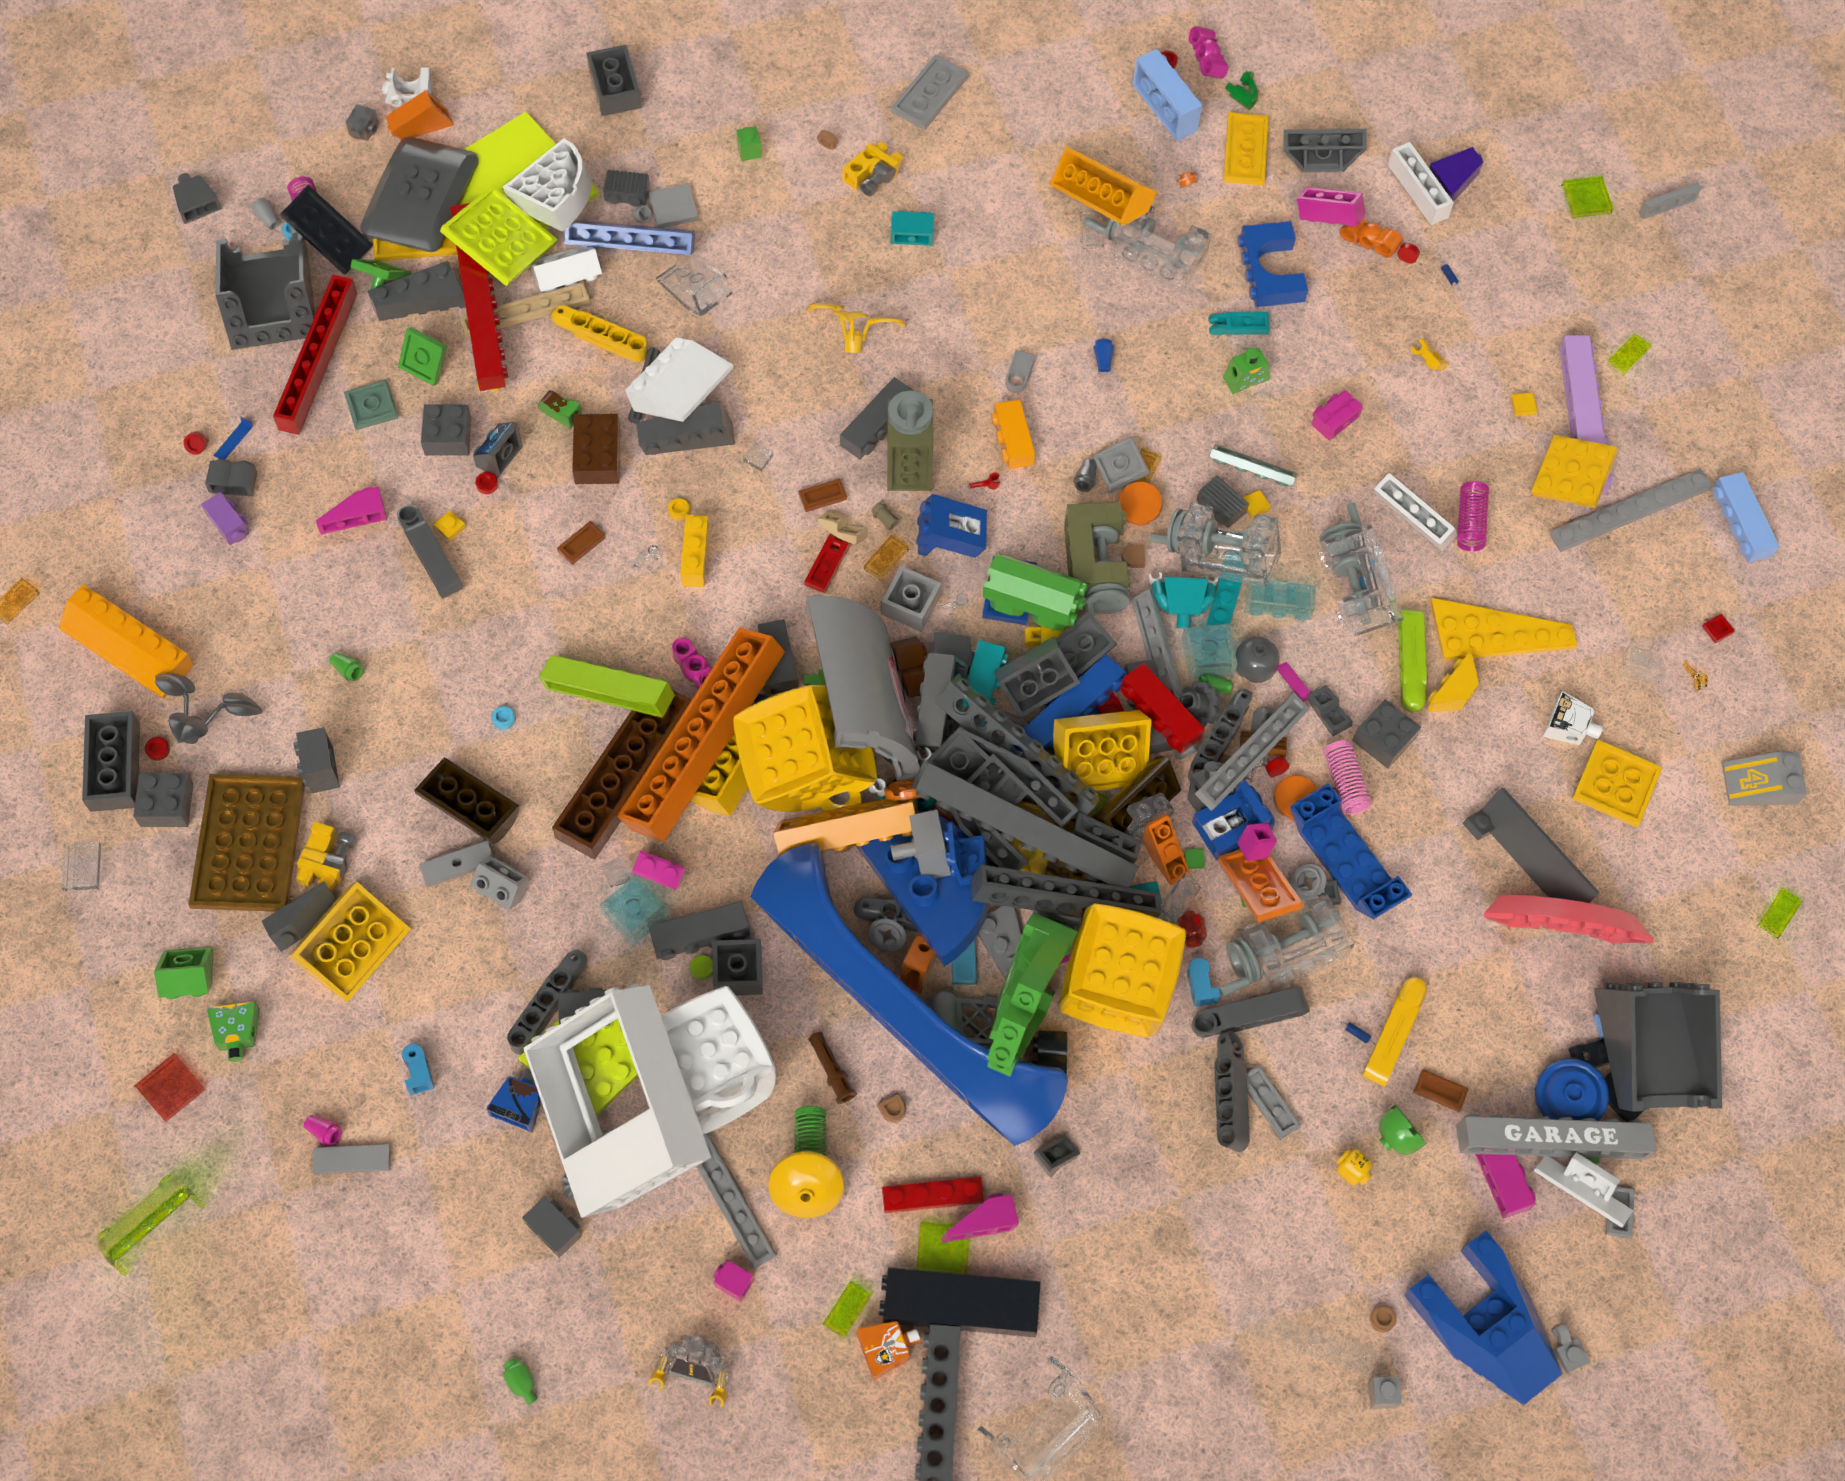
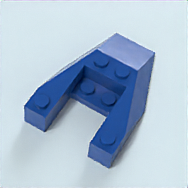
M1486 1230L1467 1244L1461 1252L1493 1290L1491 1295L1462 1316L1428 1274L1411 1287L1404 1296L1453 1358L1472 1368V1371L1488 1379L1497 1388L1524 1406L1563 1374L1530 1295L1504 1251Z

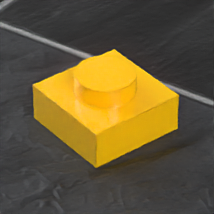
M450 510L433 524L434 528L449 542L466 528L465 523Z

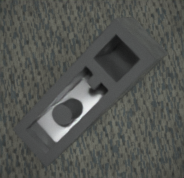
M1080 812L1077 814L1073 833L1076 836L1133 864L1137 861L1142 841Z
M323 881L262 920V923L271 940L282 952L307 934L335 902L336 897Z

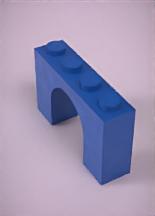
M1292 221L1242 226L1241 233L1237 236L1238 247H1242L1243 251L1241 253L1242 265H1246V282H1250L1251 286L1249 288V296L1251 300H1254L1255 307L1306 301L1308 287L1304 273L1275 275L1266 271L1258 260L1267 253L1293 250L1296 238Z

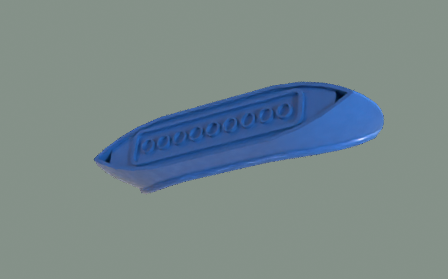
M809 843L790 849L766 867L754 886L750 896L751 899L810 958L964 1103L1014 1146L1030 1140L1050 1124L1065 1097L1068 1083L1066 1073L1060 1068L1040 1066L1022 1061L1018 1062L1010 1077L987 1067L989 1062L987 1057L990 1050L968 1039L945 1022L875 957L846 926L836 910L830 895L823 852L819 844Z

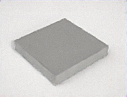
M689 183L648 191L657 228L699 221Z
M1132 436L1092 456L1110 493L1150 474Z

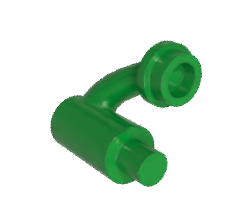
M1245 71L1240 78V82H1242L1243 86L1248 85L1250 92L1238 84L1234 86L1231 83L1227 84L1225 90L1230 92L1229 96L1250 110L1257 102L1258 90L1253 80L1254 73Z

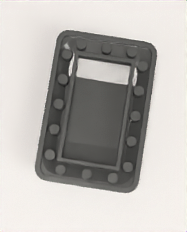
M415 137L402 139L391 156L361 223L362 233L370 238L426 252L439 250L446 237L440 232L441 227L452 218L450 206L461 204L478 166V156L472 151Z

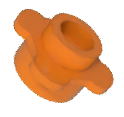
M1192 171L1181 174V179L1176 180V182H1180L1181 188L1197 183L1195 176H1198V173L1193 175Z

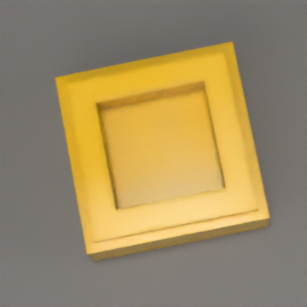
M1533 392L1511 395L1510 401L1515 417L1536 415L1537 407Z
M1260 490L1242 497L1249 503L1247 514L1251 519L1271 509L1270 504Z

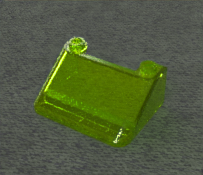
M168 1175L159 1182V1186L117 1223L111 1228L104 1229L98 1235L96 1245L106 1261L123 1276H126L129 1272L118 1261L124 1254L189 1198L201 1209L205 1205L178 1175Z

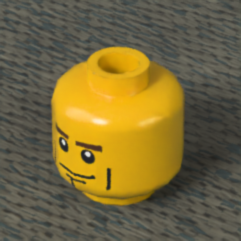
M1348 1149L1335 1162L1338 1165L1336 1172L1351 1186L1357 1185L1359 1182L1364 1185L1373 1176L1370 1172L1373 1168L1372 1161L1359 1149L1352 1151Z

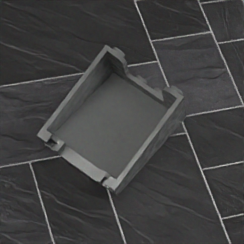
M291 229L292 240L290 242L287 239L283 240L284 249L243 255L240 246L236 247V250L230 249L227 239L216 240V299L231 350L306 338L315 317V307L307 245L305 239L296 230Z
M1648 982V987L1641 986V983H1604V988H1594L1619 1109L1644 1111L1649 1108L1668 1107L1722 1108L1720 990L1710 989V984L1669 982V987H1663V984L1660 982Z

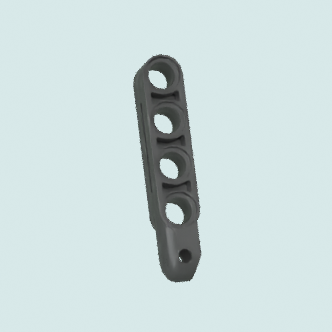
M406 505L400 508L397 512L399 523L441 598L443 599L462 590L463 587L457 574L419 509L414 505Z
M1246 689L1238 690L1230 703L1224 708L1191 762L1188 772L1189 781L1191 776L1196 773L1194 770L1204 769V765L1209 761L1219 762L1241 726L1242 719L1248 711L1249 703L1252 700V692ZM1228 716H1233L1237 720H1230ZM1216 734H1223L1226 738H1219ZM1205 752H1213L1215 756H1209Z
M865 897L855 902L854 914L860 919L874 922L877 918L883 919L886 916L883 914L884 911L893 910L895 914L887 916L888 919L893 920L896 918L897 923L900 925L904 924V930L918 932L895 899L882 900Z
M578 949L567 953L559 966L549 974L508 1032L507 1040L514 1053L518 1055L523 1054V1048L532 1043V1038L541 1035L558 1011V994L564 993L566 990H572L575 981L587 964V955ZM560 978L568 979L563 985L556 984V981ZM547 997L554 999L551 1004H542V1001ZM531 1018H540L536 1024H528ZM516 1038H526L522 1044H514Z
M1295 987L1200 1011L1194 1016L1191 1026L1197 1036L1205 1038L1227 1031L1238 1032L1303 1016L1309 1013L1310 1009L1303 988Z
M1227 1031L1221 1033L1218 1037V1057L1214 1065L1217 1139L1223 1147L1236 1152H1242L1248 1147L1250 1141L1247 1070L1244 1063L1243 1043L1234 1032ZM1234 1043L1238 1044L1236 1049L1233 1048Z

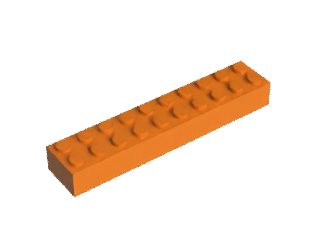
M741 627L738 628L618 813L617 817L631 831L661 842L666 840L733 735V717L752 705L784 655L785 651L772 636Z

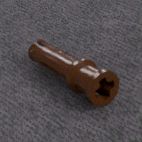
M816 1032L812 1034L808 1040L828 1076L827 1084L832 1086L837 1096V1103L843 1104L852 1100L857 1095V1092L851 1088L847 1080L848 1075L846 1071L840 1069L823 1033Z

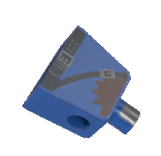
M525 1069L521 1080L509 1076L486 1110L489 1116L533 1132L541 1099L537 1087L534 1086L535 1081L530 1069Z

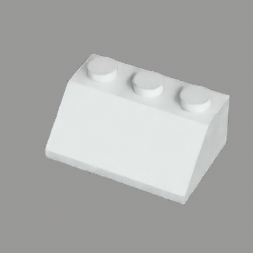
M584 245L541 257L530 266L538 289L545 293L557 290V287L562 285L568 287L578 284L577 281L585 279V281L595 280L598 278L597 275L602 274L595 248Z

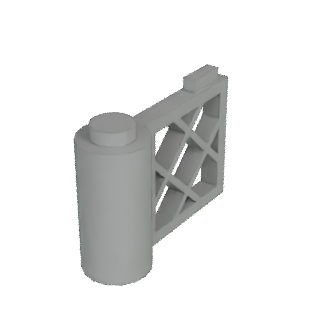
M939 991L931 998L932 1010L961 1034H963V1029L968 1025L977 1034L974 1038L968 1039L983 1047L992 1046L994 1040L990 1039L984 1032L993 1027L995 1020H991L983 1010L985 1008H996L997 997L983 996L982 1000L956 998L949 991ZM961 1006H969L975 1014L968 1018L962 1012ZM977 1015L988 1024L983 1030L972 1022Z

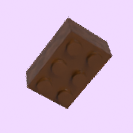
M574 414L572 472L575 484H619L620 423L618 414Z

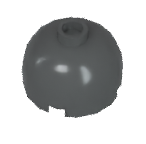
M1251 637L1244 640L1238 646L1233 659L1234 668L1238 675L1249 679L1253 683L1265 682L1271 679L1277 672L1280 663L1279 651L1275 644L1263 637Z

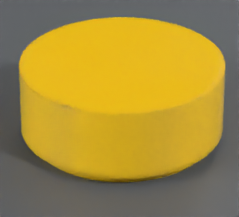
M683 498L671 500L668 504L669 516L677 521L684 520L686 515L690 514L688 501Z

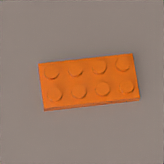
M1241 849L1218 856L1219 865L1258 923L1302 909V901L1270 854L1267 859L1246 861Z

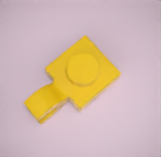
M1420 338L1418 341L1422 344L1421 350H1418L1417 347H1412L1411 351L1416 355H1421L1426 360L1424 363L1431 370H1445L1449 363L1435 349L1429 346L1427 340Z

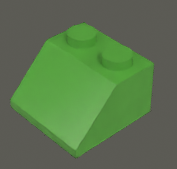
M212 946L163 951L154 970L158 997L176 999L186 995L200 997L208 994L212 985Z

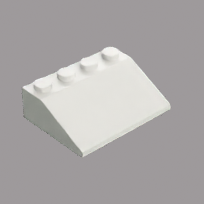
M676 337L646 367L642 374L632 382L625 392L634 411L683 422L734 367L730 362L693 340Z

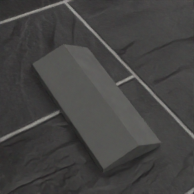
M1089 611L1074 623V627L1070 626L1055 639L1078 678L1118 645Z

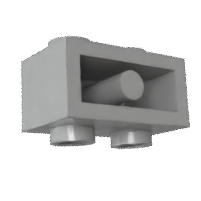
M490 855L478 863L470 887L477 890L479 894L496 901L501 907L511 909L522 901L530 878Z

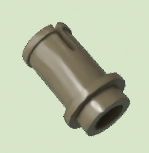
M879 502L872 508L873 517L878 518L888 530H892L898 525L899 519L887 509L886 504Z

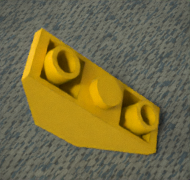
M1468 653L1464 659L1459 658L1452 668L1455 670L1452 675L1447 673L1440 683L1441 689L1439 691L1435 689L1429 696L1427 701L1430 704L1427 711L1432 713L1462 710L1479 685L1472 654Z

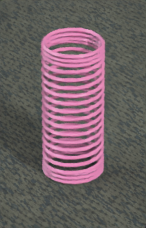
M1340 740L1327 745L1323 752L1333 783L1335 784L1337 795L1342 800L1341 808L1343 813L1357 814L1367 810L1372 802L1368 796L1369 793L1367 792L1364 778H1362L1363 775L1361 774L1359 763H1357L1358 760L1356 759L1352 742ZM1343 746H1348V747L1340 748V749H1337V750H1335V751H1333V752H1330V751H1332V750L1335 749V748L1343 747ZM1345 757H1349V758H1347V759H1344V760H1341V761H1337V760H1339V759H1342V758H1345ZM1352 760V761H1350V762H1347V763L1338 765V764H1340V763H1342V762ZM1352 764V765H1350V766H1348V767L1340 768V767H1343V766H1345V765ZM1349 768H1353V769H1351V770H1348V771H1345V772H1341V771H1343V770H1346V769H1349ZM1356 775V776H1354V777H1352V778L1344 779V778H1347V777H1349V776Z

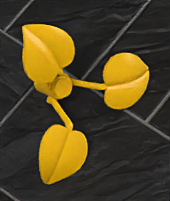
M834 303L810 304L807 309L808 312L815 308H830L834 310L833 314L839 316L841 321L843 340H845L844 352L862 353V341H866V334L872 324L894 322L905 328V322L900 319L873 317L868 318L864 331L860 335V331L854 330V318L869 317V314L857 311H842V309H845V306ZM845 321H850V330H848V332L846 330Z

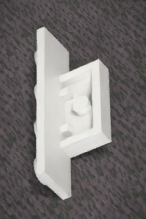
M1577 1152L1572 1157L1567 1168L1549 1156H1545L1534 1170L1537 1174L1620 1227H1623L1634 1211L1612 1197L1620 1180Z

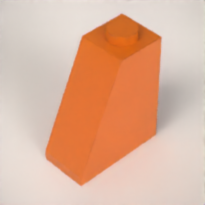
M426 90L386 116L389 132L401 140L406 137H418L454 125L448 109Z

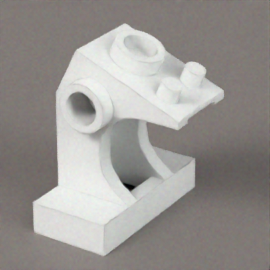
M392 68L390 73H386L388 81H384L382 87V94H385V103L391 104L394 107H400L425 90L430 94L432 93L429 68H421L420 77L415 81L408 82L404 81L402 77L396 76L395 69ZM414 92V94L406 95L403 93Z

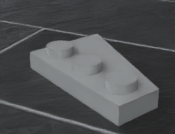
M1002 906L986 915L978 936L1003 978L1006 979L1021 939V933L1015 907Z

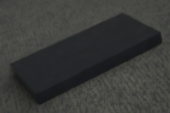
M309 185L279 215L344 275L351 269L352 259H361L373 246L366 237Z

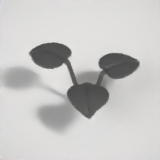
M160 673L155 675V684L163 693L171 696L182 695L184 697V713H173L168 720L171 732L178 743H197L200 737L207 734V725L222 708H226L228 713L237 716L262 714V709L251 698L240 693H227L223 695V702L203 722L197 716H188V693H193L196 689L190 679L176 673Z

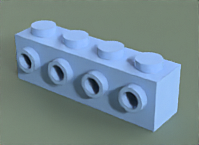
M1744 472L1719 478L1712 489L1713 496L1718 500L1722 508V515L1727 519L1731 533L1737 539L1741 554L1745 556L1748 563L1772 557L1779 544Z

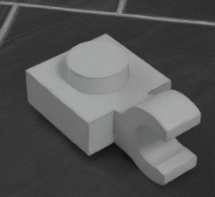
M1565 1324L1551 1330L1560 1346L1554 1349V1352L1566 1374L1591 1362L1579 1338L1571 1341L1570 1332Z

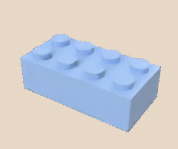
M1158 49L1136 58L1132 85L1175 140L1179 141L1197 132L1202 103L1199 98L1193 95L1188 84L1181 80L1178 72L1170 66L1167 58Z

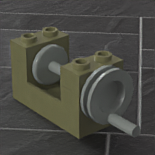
M904 391L895 395L892 399H888L887 491H931L933 399H928L927 396L917 391Z
M1121 502L1067 504L1064 534L1068 576L1088 584L1084 595L1086 597L1085 613L1089 611L1094 618L1095 614H1112L1122 611L1130 603L1129 583H1132V572L1127 570V561L1115 562L1107 560L1106 545L1118 544L1120 535L1124 534L1123 524H1126V513L1121 511ZM1093 546H1097L1099 561L1095 562Z

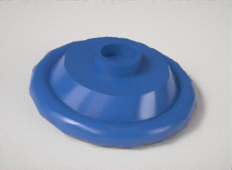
M1576 1058L1560 1059L1548 1065L1539 1075L1535 1087V1099L1542 1116L1549 1117L1550 1120L1570 1117L1574 1121H1581L1586 1118H1594L1596 1121H1599L1606 1113L1609 1103L1608 1085L1601 1072L1590 1063Z

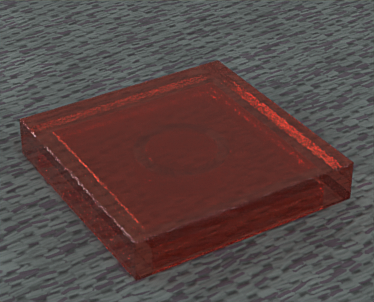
M175 1053L134 1085L165 1122L206 1090Z

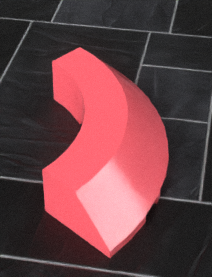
M1499 895L1484 913V918L1511 928L1540 929V925H1542L1546 929L1589 935V937L1609 943H1654V938L1635 915L1586 902L1540 896Z

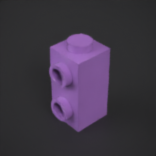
M218 493L201 504L207 517L229 545L242 541L249 534L246 525H248L247 520L242 513L237 514L234 511L236 506L230 498L225 499L221 493Z

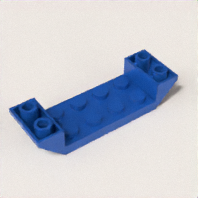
M1328 783L1291 805L1290 809L1301 837L1333 880H1337L1339 888L1353 907L1374 920L1412 897L1413 894L1399 876L1392 879L1340 811L1339 808L1342 800Z

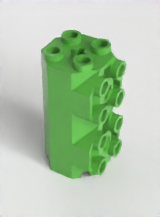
M1001 553L995 555L987 572L989 579L988 581L985 580L983 585V598L990 600V605L994 610L1011 616H1021L1024 612L1032 614V619L1037 625L1058 631L1066 629L1067 626L1074 627V623L1078 619V610H1083L1086 597L1084 595L1088 584L1084 581Z

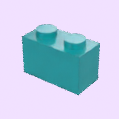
M892 211L891 244L932 246L934 213Z

